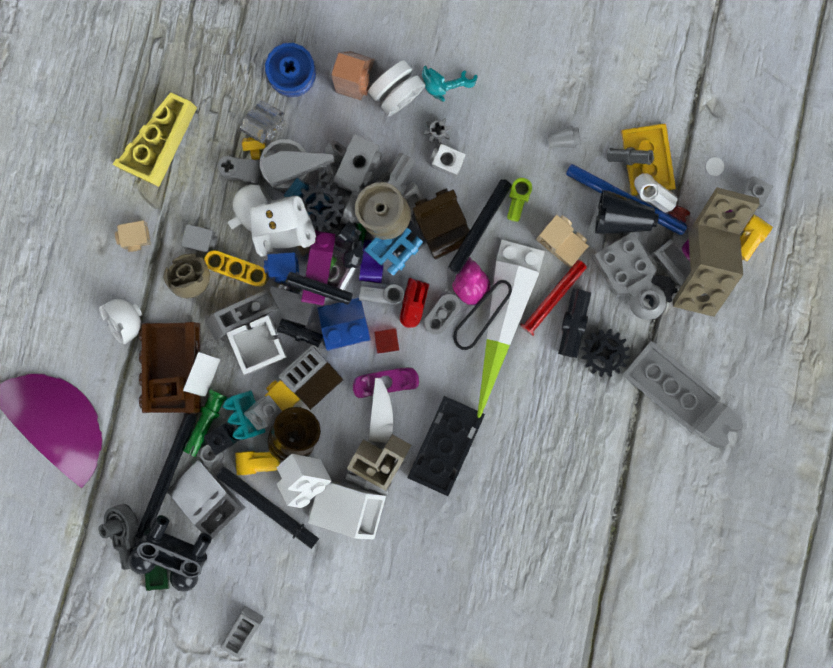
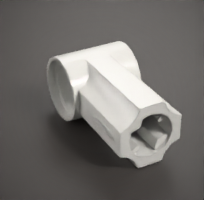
M643 173L635 179V188L644 201H649L665 213L674 209L678 197L656 182L650 174Z

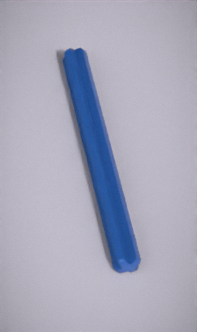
M574 164L569 166L566 172L567 176L599 193L602 190H609L654 208L655 213L659 214L658 224L679 235L685 233L687 224Z

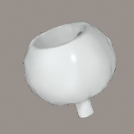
M247 185L235 194L232 204L236 217L228 221L232 229L242 224L251 231L249 209L252 206L273 201L261 185Z

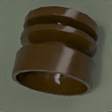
M290 407L283 410L276 417L267 438L268 449L272 456L279 462H283L291 454L309 457L321 434L318 419L309 410L301 407Z

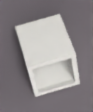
M331 481L321 493L315 496L314 503L309 510L308 523L352 538L374 539L386 496Z

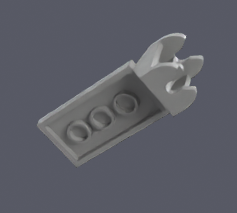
M652 341L622 374L624 378L688 431L693 433L695 430L701 438L714 447L723 448L730 444L727 437L729 431L738 432L743 427L740 417L728 406L719 402L721 397Z

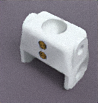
M291 196L252 206L249 209L252 239L256 252L261 257L272 253L273 248H291L299 245L305 248L315 243L316 234L300 197Z

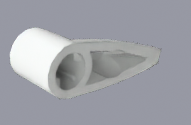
M375 378L369 442L387 443L393 433L392 405L381 378Z

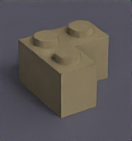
M393 434L383 450L363 439L347 469L386 491L412 445Z

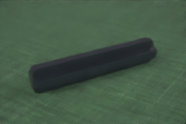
M289 272L286 283L347 305L350 304L353 297L351 292L293 272Z

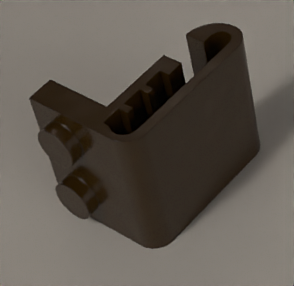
M445 188L435 193L436 197L429 201L427 198L414 203L416 207L412 208L413 215L435 260L458 250L470 231L465 216L457 202L454 189L448 191Z

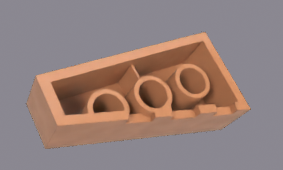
M352 51L339 52L331 74L336 93L362 100L363 95L367 96L371 85L369 83V76L375 59Z

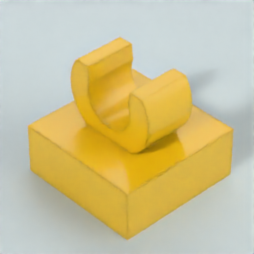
M265 135L243 138V151L250 150L252 160H259L261 157L260 149L266 148Z

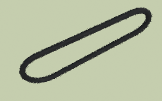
M497 281L456 327L453 339L458 348L468 350L476 345L511 296L512 287L508 281ZM499 284H507L509 289L507 296L474 342L467 347L459 345L457 342V332Z

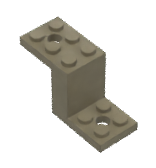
M716 187L688 232L691 272L673 298V307L715 317L743 276L740 234L759 207V198Z

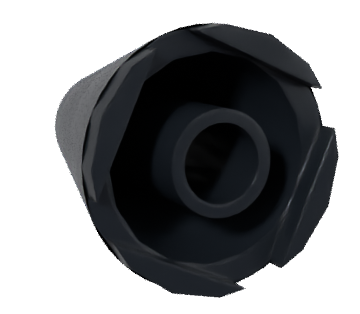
M602 190L598 204V216H596L595 233L601 235L651 231L652 227H657L659 214L655 213L654 208L609 190Z

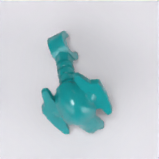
M425 65L422 70L426 91L442 102L445 101L442 95H445L448 90L461 86L472 88L475 86L478 78L475 74L473 79H467L465 77L466 71L464 70L460 78L445 82L444 77L432 68L428 69Z

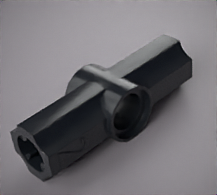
M572 289L568 310L565 312L561 331L563 332L558 354L577 358L581 338L587 326L588 316L586 315L592 292Z

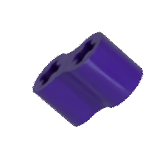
M364 239L363 251L373 240ZM365 251L360 267L359 281L382 283L384 264L381 266Z

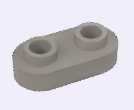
M446 294L442 296L427 315L425 328L429 333H442L460 310V301L455 295ZM448 301L453 303L451 310L445 308V303ZM434 319L440 321V326L437 328L431 325Z

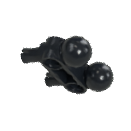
M159 515L152 528L142 533L137 547L129 554L128 565L133 572L142 575L150 573L156 565L171 571L170 582L176 590L182 592L190 591L198 582V576L201 574L203 565L207 560L206 550L212 538L206 533H201L193 545L166 534L165 531L169 525V519Z

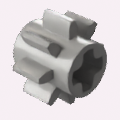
M434 116V122H426L430 130L424 131V135L430 134V143L437 140L439 145H441L443 138L450 139L446 131H450L452 127L445 125L446 118L440 121ZM435 126H439L440 129H444L441 131V135H437L436 132H432L435 130Z

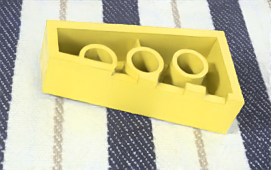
M170 92L152 114L153 117L146 126L143 125L139 130L138 136L132 143L126 146L125 152L112 165L159 187L197 107L191 101Z

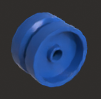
M283 43L275 47L268 54L265 62V72L272 88L280 95L299 97L312 88L316 79V67L310 52L303 46L295 43ZM290 68L295 69L294 72L290 71L287 73Z

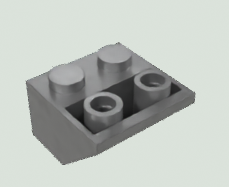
M277 284V287L271 286L270 292L283 317L288 321L310 327L317 304L301 302L303 293L301 290L296 294L292 292L290 287Z

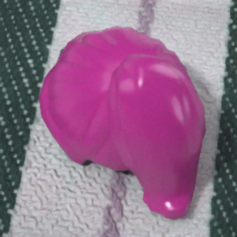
M469 257L461 272L455 276L452 287L462 302L467 305H476L490 290V281L476 261L471 260V257Z

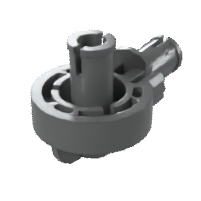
M120 504L109 508L105 512L104 524L99 526L98 531L102 538L110 537L112 539L114 549L119 551L121 569L128 570L130 569L128 557L133 550L132 547L136 546L135 537L138 533V520L129 505Z

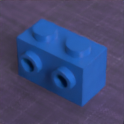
M295 252L267 254L268 260H264V271L277 284H285L289 272L299 274V260Z

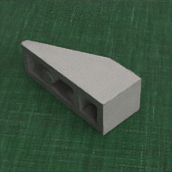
M277 150L264 154L265 158L260 159L272 188L335 162L333 154L292 151L277 152Z
M270 288L213 313L205 322L214 339L217 340L226 336L227 332L248 325L277 310L279 307L270 292Z

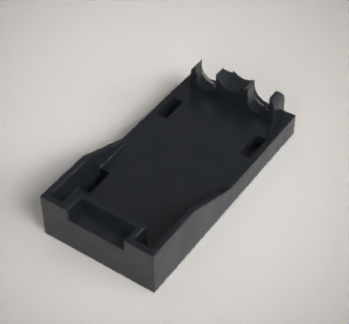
M444 396L407 478L449 496L485 414L482 413L481 417L478 418L477 410ZM440 412L443 413V415L438 424L435 421ZM474 427L476 430L471 439L468 435L471 428ZM420 454H424L425 456L420 465L417 463ZM453 468L457 469V471L454 475V478L451 479L449 477L452 473Z

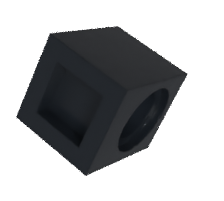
M228 422L204 436L215 455L224 452L240 441V439L232 437L236 429Z

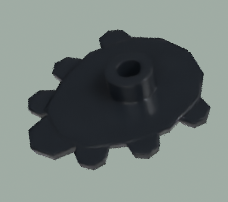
M654 275L651 281L652 284L660 287L668 303L672 302L671 297L673 293L678 292L674 282L668 276ZM646 295L645 298L650 299L649 305L652 307L654 300L651 296Z

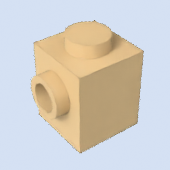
M144 220L117 225L118 231L115 232V239L117 245H120L121 248L128 249V252L140 251L141 246L151 245L148 224Z

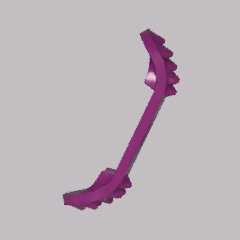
M411 367L363 374L354 379L353 392L357 398L373 396L375 378H381L382 376H389L393 381L392 385L386 388L388 393L413 390L419 386V377L416 370Z

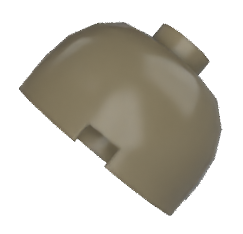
M183 254L172 260L173 265L169 269L166 267L164 270L163 278L165 284L178 297L185 299L194 298L202 294L209 285L210 272L207 264L202 257H197L196 254Z

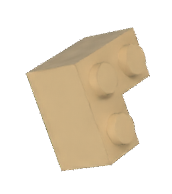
M556 215L536 240L570 268L589 245L586 244L587 239L579 232L576 234L572 232L574 229L571 227L572 222L563 215L561 217Z

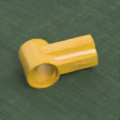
M753 214L740 236L742 260L746 262L755 252L760 242L762 243L767 238L773 226Z
M270 451L235 453L236 475L276 471L280 465V462L272 456Z

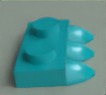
M252 390L229 397L222 406L234 412L230 415L227 422L238 425V428L232 435L236 439L245 440L266 433L265 428L257 430L244 414L256 402Z

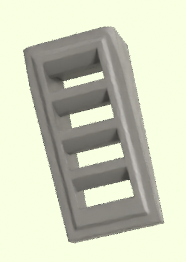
M311 346L278 377L295 393L327 361ZM309 354L318 361L319 364L317 366L307 357ZM303 360L312 368L310 372L301 364ZM298 367L306 376L301 378L294 369ZM289 373L299 381L296 385L287 376Z
M244 606L220 648L239 659L264 617ZM241 624L242 626L246 627L251 631L248 632L243 628L239 627L238 625ZM234 632L246 638L245 641L240 637L234 635ZM229 640H232L235 643L241 645V647H236L235 645L231 644Z

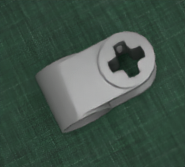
M225 156L218 162V170L223 178L249 185H258L261 173L259 161ZM228 163H231L234 169H230L229 172H226L223 166L226 167L228 166Z

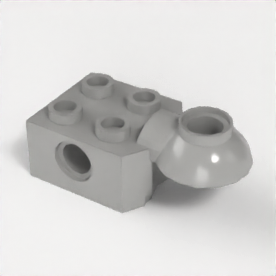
M355 134L350 141L334 179L336 186L352 194L351 197L345 196L342 202L344 208L339 209V212L343 214L340 225H345L348 220L359 224L355 214V202L364 187L370 185L373 178L371 171L373 167H378L382 158L378 144ZM358 161L366 163L362 168H356L355 164Z
M634 232L592 256L613 294L630 295L629 305L636 317L643 320H652L663 313L666 307L665 294L659 286L652 284L651 279L656 269ZM646 295L653 298L654 304L652 307L644 305L643 298Z

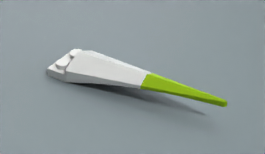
M501 240L495 263L493 285L499 280H506L511 284L512 293L488 327L477 413L478 418L483 413L538 278L545 251ZM505 283L499 284L492 291L489 319L508 294L509 289Z

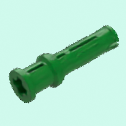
M211 389L209 390L210 395L206 404L200 408L202 414L183 450L194 457L197 456L204 436L207 434L213 420L219 418L220 414L218 412L223 402L228 399V397Z

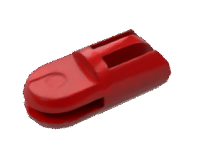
M408 278L399 320L403 326L414 328L419 325L429 283Z

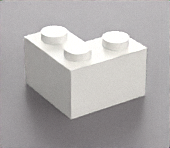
M291 454L277 467L282 478L277 483V486L287 506L298 508L307 506L310 500L315 495L321 493L325 486L332 481L321 459Z

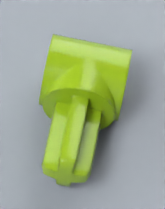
M526 178L516 179L511 187L509 198L512 200L507 214V219L510 221H520L524 203L529 201L532 184ZM524 184L527 187V193L524 195L518 194L515 186Z

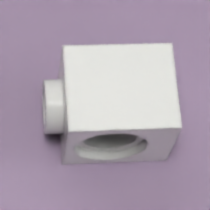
M441 144L439 149L434 148L430 160L433 161L432 168L457 178L466 154ZM443 155H450L453 158L452 164H442L440 161Z

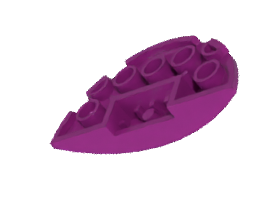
M26 374L2 382L0 384L1 411L42 455L80 488H83L93 476L98 466L97 461L103 443L102 432L97 420L98 414L90 400L73 384L61 378L46 376L45 374Z

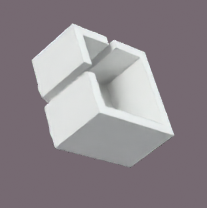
M265 316L249 323L251 328H253L249 330L248 326L244 325L226 333L244 375L288 358L281 340L275 339L278 333L270 316Z

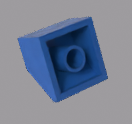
M359 298L352 299L348 305L339 302L318 307L321 330L327 351L371 341L362 301H359Z

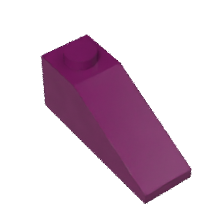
M314 230L316 238L315 243L310 245L305 277L328 284L336 234ZM303 290L301 302L324 306V296Z

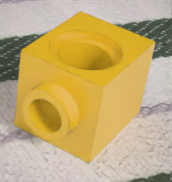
M274 380L266 388L268 393L265 396L269 395L282 411L294 407L301 400L282 380L279 382Z

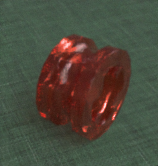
M676 205L672 211L668 212V215L683 223L687 221L686 216L691 214L687 209Z

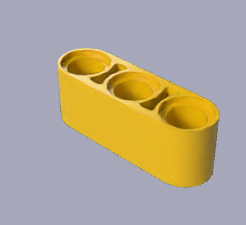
M215 250L208 252L204 258L208 269L255 287L264 286L268 282L269 275L265 274L264 268L259 265ZM216 255L220 256V265L212 267L210 264L211 258ZM240 263L242 265L241 273L233 275L231 272L232 265ZM257 270L263 272V279L260 282L252 280V274Z

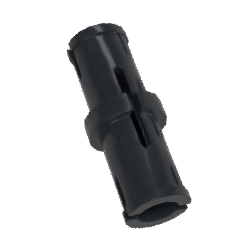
M283 318L281 319L279 324L282 326H278L277 332L295 338V341L300 342L301 340L319 348L321 342L318 340L323 339V334L306 329L305 325L301 324L299 326Z

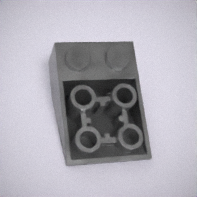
M200 460L196 461L167 491L201 533L210 535L212 540L246 508Z

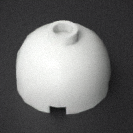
M114 299L99 307L102 319H107L109 324L107 328L119 343L126 344L138 335L141 329L139 316L142 313L136 304L131 305L124 299Z

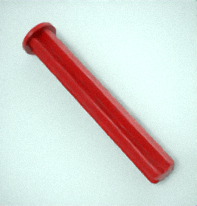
M577 260L524 324H520L527 333L532 336L535 335L533 333L534 330L587 268L585 263Z

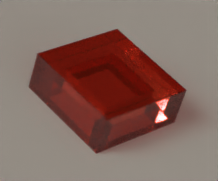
M396 328L374 332L377 354L400 351Z

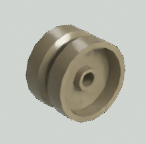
M385 182L373 183L365 187L355 202V214L358 221L375 238L382 240L393 239L406 230L411 220V209L407 200L396 187Z

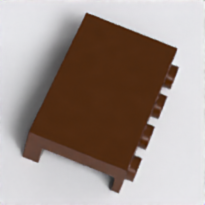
M142 323L139 330V340L142 341V350L139 352V362L142 364V373L139 374V384L142 386L139 407L142 408V413H199L201 411V395L186 391L185 400L150 402L148 380L184 377L185 387L197 354L200 352V323Z

